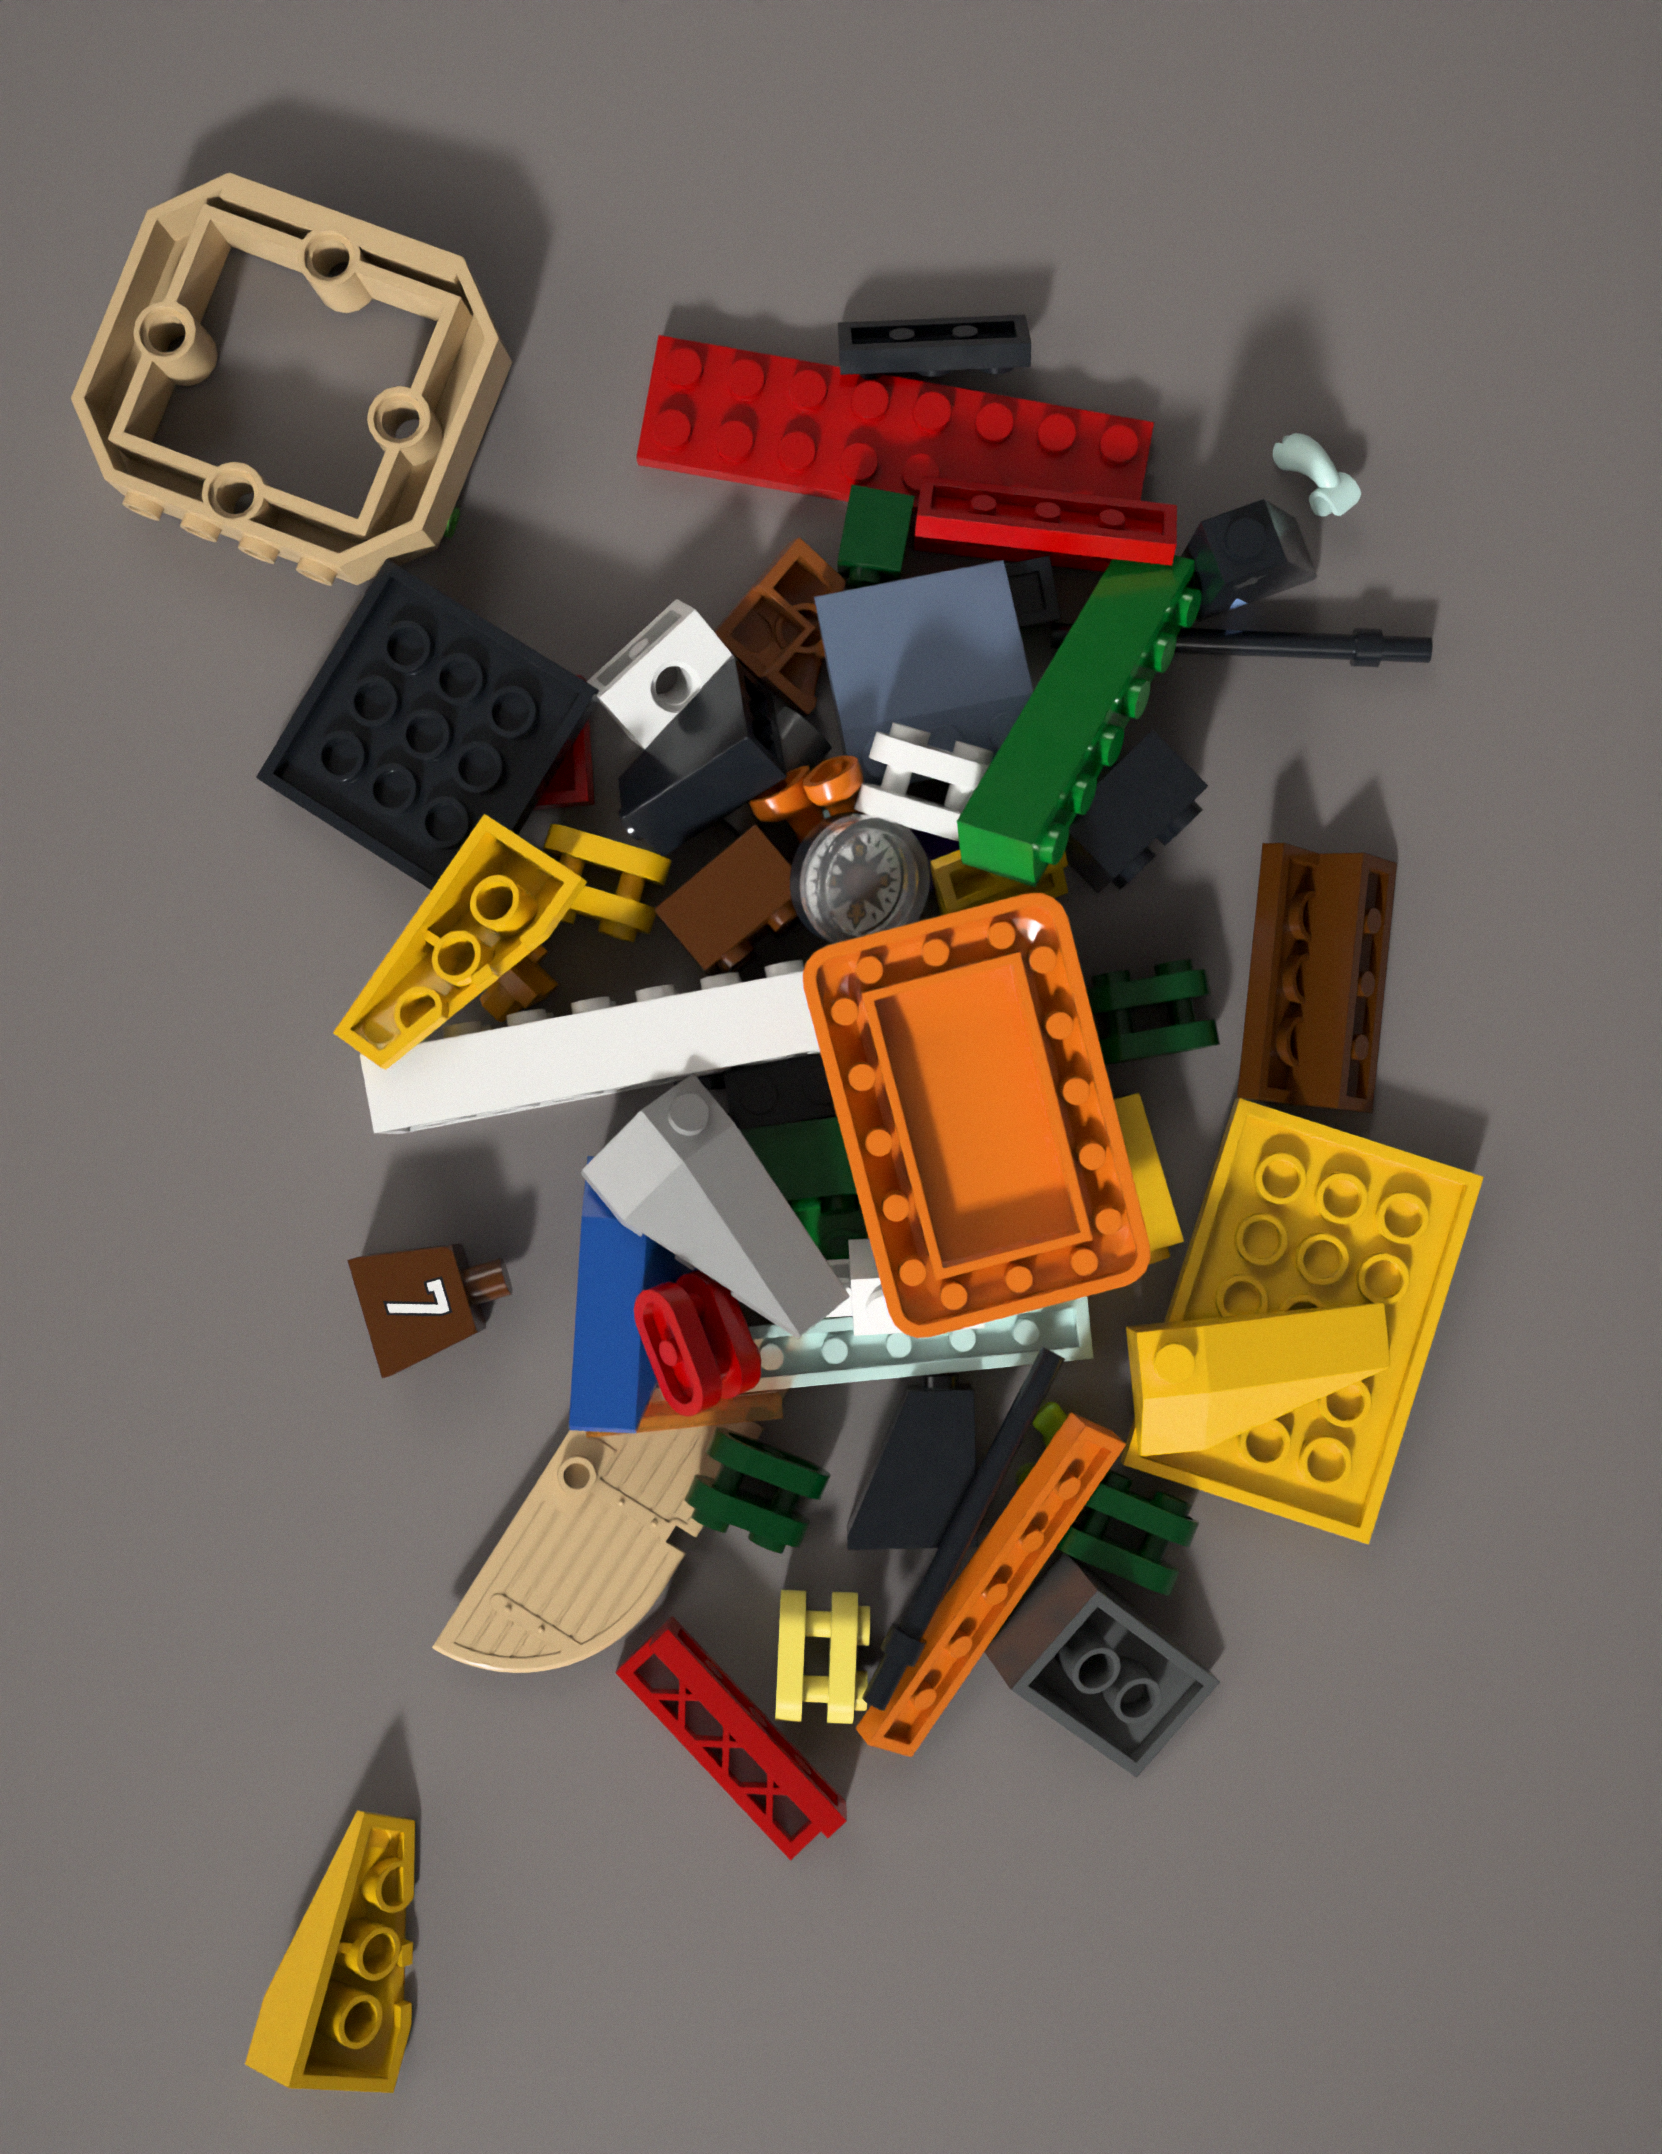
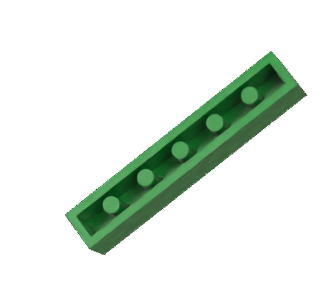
M1174 555L1172 566L1118 559L1111 560L957 819L962 864L1032 887L1037 886L1048 864H1058L1068 843L1070 825L1077 814L1085 815L1093 802L1097 787V777L1104 765L1111 767L1116 762L1122 748L1124 730L1131 718L1139 719L1143 714L1150 695V683L1157 671L1161 673L1166 672L1172 661L1176 647V637L1183 626L1190 628L1197 617L1201 603V590L1194 588L1195 560Z

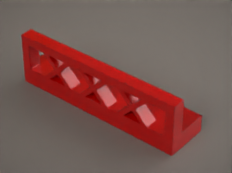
M922 476L914 550L1013 562L1050 555L1051 566L1105 572L1112 559L1170 566L1173 564L1177 546V505Z
M673 1616L617 1667L615 1673L790 1861L820 1832L828 1839L847 1821V1807L843 1797ZM655 1653L679 1679V1689L652 1688L637 1672V1669ZM665 1700L679 1701L678 1714ZM699 1701L723 1726V1736L696 1735L686 1724V1702ZM708 1747L722 1748V1762ZM730 1748H743L767 1773V1782H740L729 1770ZM752 1794L766 1795V1809ZM774 1795H787L809 1818L792 1836L773 1817Z

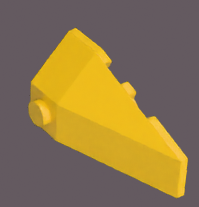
M357 1810L264 1995L245 2061L246 2066L287 2088L394 2093L412 2024V2003L404 1999L405 1966L413 1964V1942L405 1939L406 1907L414 1898L415 1820Z

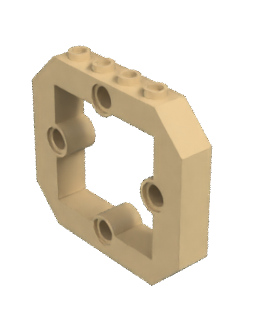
M229 172L147 210L71 400L104 479L125 496L122 504L126 508L156 521L160 520L162 513L182 519L181 528L211 542H217L220 534L240 541L238 545L239 550L266 563L275 564L277 556L298 563L296 570L299 573L325 585L332 586L335 578L359 585L376 577L386 559L401 566L438 549L512 361L479 285L464 257ZM231 247L303 273L324 304L334 311L343 313L358 311L369 304L373 298L437 322L411 388L402 386L388 388L377 395L369 407L367 417L369 431L385 451V454L358 519L273 488L255 469L245 463L229 462L217 467L152 443L175 385L191 386L199 384L210 376L216 366L218 356L216 343L200 323ZM349 262L343 273L338 276L328 277L332 267L338 263ZM185 335V339L179 348L175 351L167 352L168 346L174 339ZM408 420H419L418 428L412 435L403 439L395 438L396 431L401 424ZM254 493V499L250 507L243 513L234 514V507L238 499L245 494Z

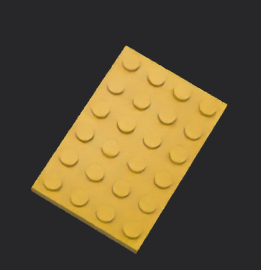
M1236 1098L1164 1322L1384 1302L1391 1367L1201 1451L1139 1456L1134 1416L1126 1441L1127 1445L1124 1447L1120 1462L1124 1466L1369 1545L1484 1177L1254 1102Z

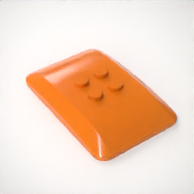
M1025 893L830 944L816 950L807 960L802 973L803 988L887 1309L894 1325L899 1330L915 1338L933 1337L1124 1287L1137 1281L1145 1273L1151 1259L1150 1243L1069 919L1063 906L1058 901L1042 893Z

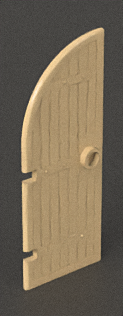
M790 1388L746 1392L731 1399L721 1398L714 1407L691 1417L682 1416L675 1412L666 1400L649 1402L636 1434L570 1430L432 1648L456 1661L481 1669L509 1673H529L557 1669L574 1664L599 1653L619 1640L654 1605L686 1555L683 1550L667 1541L675 1526H678L694 1537H697L704 1526L691 1518L694 1508L687 1504L684 1499L695 1475L699 1474L715 1479L721 1463L711 1458L705 1452L715 1428L722 1427L758 1440L764 1427L745 1416L754 1400L775 1412Z

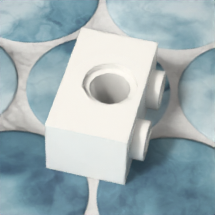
M676 599L595 673L587 683L599 690L596 694L600 700L599 704L627 736L645 750L714 675L735 657L696 609ZM676 666L678 676L674 687L667 693L657 694L655 685L659 674L668 667Z

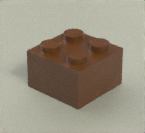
M756 824L654 909L665 926L708 977L719 975L720 973L742 971L757 957L753 946L770 931L778 939L801 921L791 899V866Z

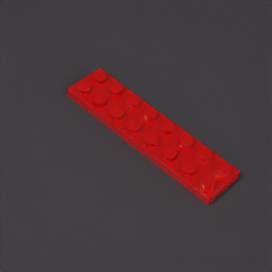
M658 335L636 459L640 466L844 502L849 501L851 484L915 496L912 514H917L922 476L1141 501L1154 422L884 374L879 379L868 380L863 379L859 374L840 375L839 366Z

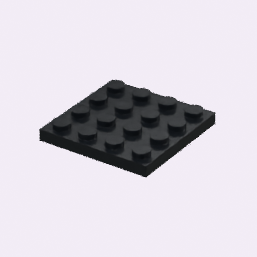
M386 559L256 778L432 890L484 814L516 835L520 833L600 700L596 695L599 690Z

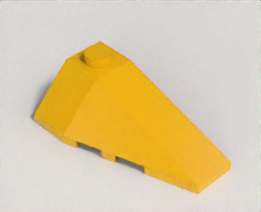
M484 814L333 1033L376 1065L387 1070L548 939L587 881Z
M1384 1302L1126 1326L1139 1456L1209 1449L1391 1367Z

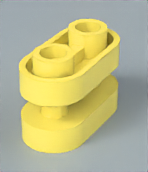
M781 1589L775 1721L801 1722L802 1702L827 1703V1723L853 1724L854 1711H866L867 1703L862 1699V1696L868 1686V1671H856L857 1645L869 1646L870 1606H858V1592L832 1591L831 1611L806 1610V1590ZM805 1637L830 1638L828 1676L803 1675Z

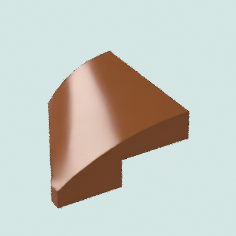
M798 537L783 548L714 630L715 634L733 656L754 678L804 716L809 715L816 706L817 697H814L822 661L825 658L814 596L843 591L846 580Z

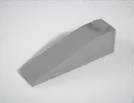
M694 1073L640 1110L582 1169L581 1175L623 1226L640 1237L645 1234L676 1254L675 1259L691 1270H694L696 1267L731 1291V1296L797 1339L850 1297L736 1124Z

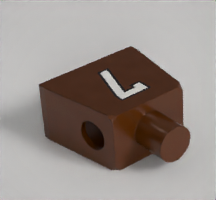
M461 1243L369 1254L347 1260L382 1378L392 1376L486 1329V1322L480 1304L512 1295L513 1292L510 1276L502 1258L469 1267Z

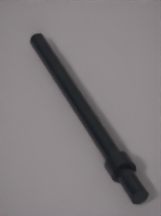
M1072 623L1051 624L1050 648H1060L1073 626ZM1181 628L1176 637L1174 653L1350 660L1351 666L1379 667L1381 661L1429 663L1432 657L1433 642L1431 637L1383 636L1381 629L1354 628L1352 634Z
M1041 1347L900 1624L892 1623L880 1646L884 1655L862 1696V1699L869 1705L885 1711L907 1666L915 1667L927 1644L923 1635L1065 1360L1064 1357Z

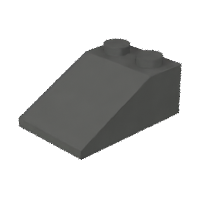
M1066 1553L1060 1556L1012 1611L984 1651L1013 1692L1136 1778L1220 1683L1214 1674L1111 1585Z

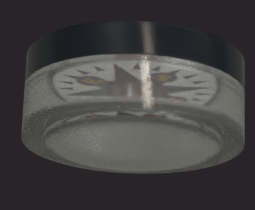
M856 812L835 814L814 826L799 845L790 872L791 899L799 919L814 935L832 943L917 922L925 907L930 884L929 865L925 851L917 837L907 827L891 819Z

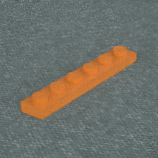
M1073 1412L1069 1414L990 1532L982 1540L979 1548L960 1576L944 1596L923 1635L927 1644L915 1667L907 1666L885 1711L870 1706L855 1728L867 1745L908 1757L914 1755L1127 1445L1112 1430Z

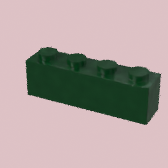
M837 1117L739 1129L793 1211L799 1208L820 1206L821 1215L834 1216L849 1214L859 1210V1198Z

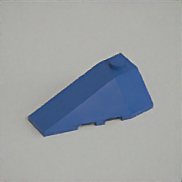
M587 1156V1164H588L595 1156ZM586 1180L581 1217L569 1429L573 1431L636 1434L658 1381L635 1323V1300L642 1291L665 1282L676 1284L682 1275L695 1271L697 1268L695 1267L694 1270H691L675 1259L676 1254L645 1234L640 1237L623 1226Z

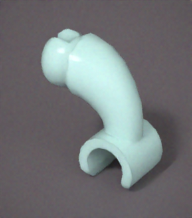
M1294 433L1284 436L1283 443H1275L1273 459L1277 467L1283 471L1302 473L1311 478L1318 486L1309 496L1311 508L1316 515L1325 517L1333 512V514L1341 516L1359 501L1361 491L1356 481L1344 472H1337L1327 452L1313 438L1301 433Z

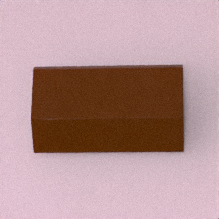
M1262 843L1237 1092L1238 1098L1277 1104L1373 1113L1397 863L1364 852L1316 853L1287 843Z

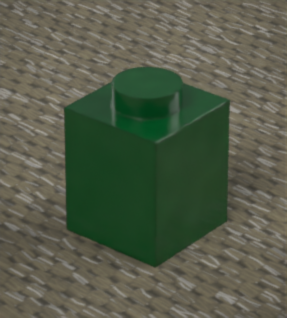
M851 484L837 560V573L842 577L848 578L850 586L860 588L900 580L915 496Z

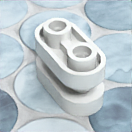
M894 722L889 734L876 731L869 758L887 764L881 786L869 783L861 784L854 809L882 820L959 841L957 819L990 766L994 752L960 741L955 742L953 752L929 746L928 742L931 733ZM912 772L950 783L944 804L906 794Z

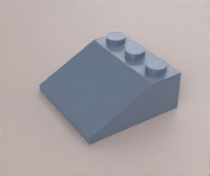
M1004 560L814 596L843 755L854 756L858 759L864 774L863 783L878 786L882 784L887 764L869 758L876 731L889 734L893 722L931 733L928 742L929 746L953 752L955 742L960 741L993 751L992 760L994 759L1034 692ZM912 772L909 783L934 778Z

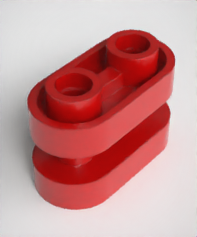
M697 1269L682 1275L676 1284L665 1282L644 1290L637 1296L634 1304L635 1323L661 1392L675 1412L682 1416L691 1417L714 1407L721 1398L731 1399L756 1387L761 1377V1354L752 1339L739 1302L731 1296V1291Z

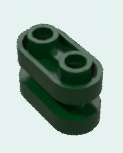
M1184 959L1155 965V977L1131 981L1129 970L1092 976L1093 988L1086 991L1092 1015H1105L1108 1037L1099 1039L1105 1066L1220 1045L1216 1019L1196 1022L1192 1000L1211 995L1207 969L1193 970L1192 959ZM1167 1004L1171 1026L1134 1032L1130 1010Z
M716 1427L705 1452L711 1458L720 1462L721 1465L715 1479L699 1474L694 1476L684 1499L687 1504L694 1508L691 1518L718 1532L726 1533L729 1525L749 1531L748 1539L772 1552L782 1554L786 1545L800 1547L810 1521L794 1510L801 1495L820 1500L831 1474L818 1465L797 1455L732 1430ZM747 1474L776 1485L777 1487L772 1499L769 1500L740 1489L739 1487L744 1475Z
M1109 1469L1085 1504L1087 1508L1080 1525L1073 1522L1056 1548L1074 1558L1161 1594L1171 1595L1180 1570L1163 1559L1170 1542L1190 1547L1199 1526L1197 1520L1188 1516L1192 1505L1159 1490H1156L1152 1500L1132 1492L1129 1489L1133 1480ZM1111 1517L1147 1531L1140 1549L1104 1535Z

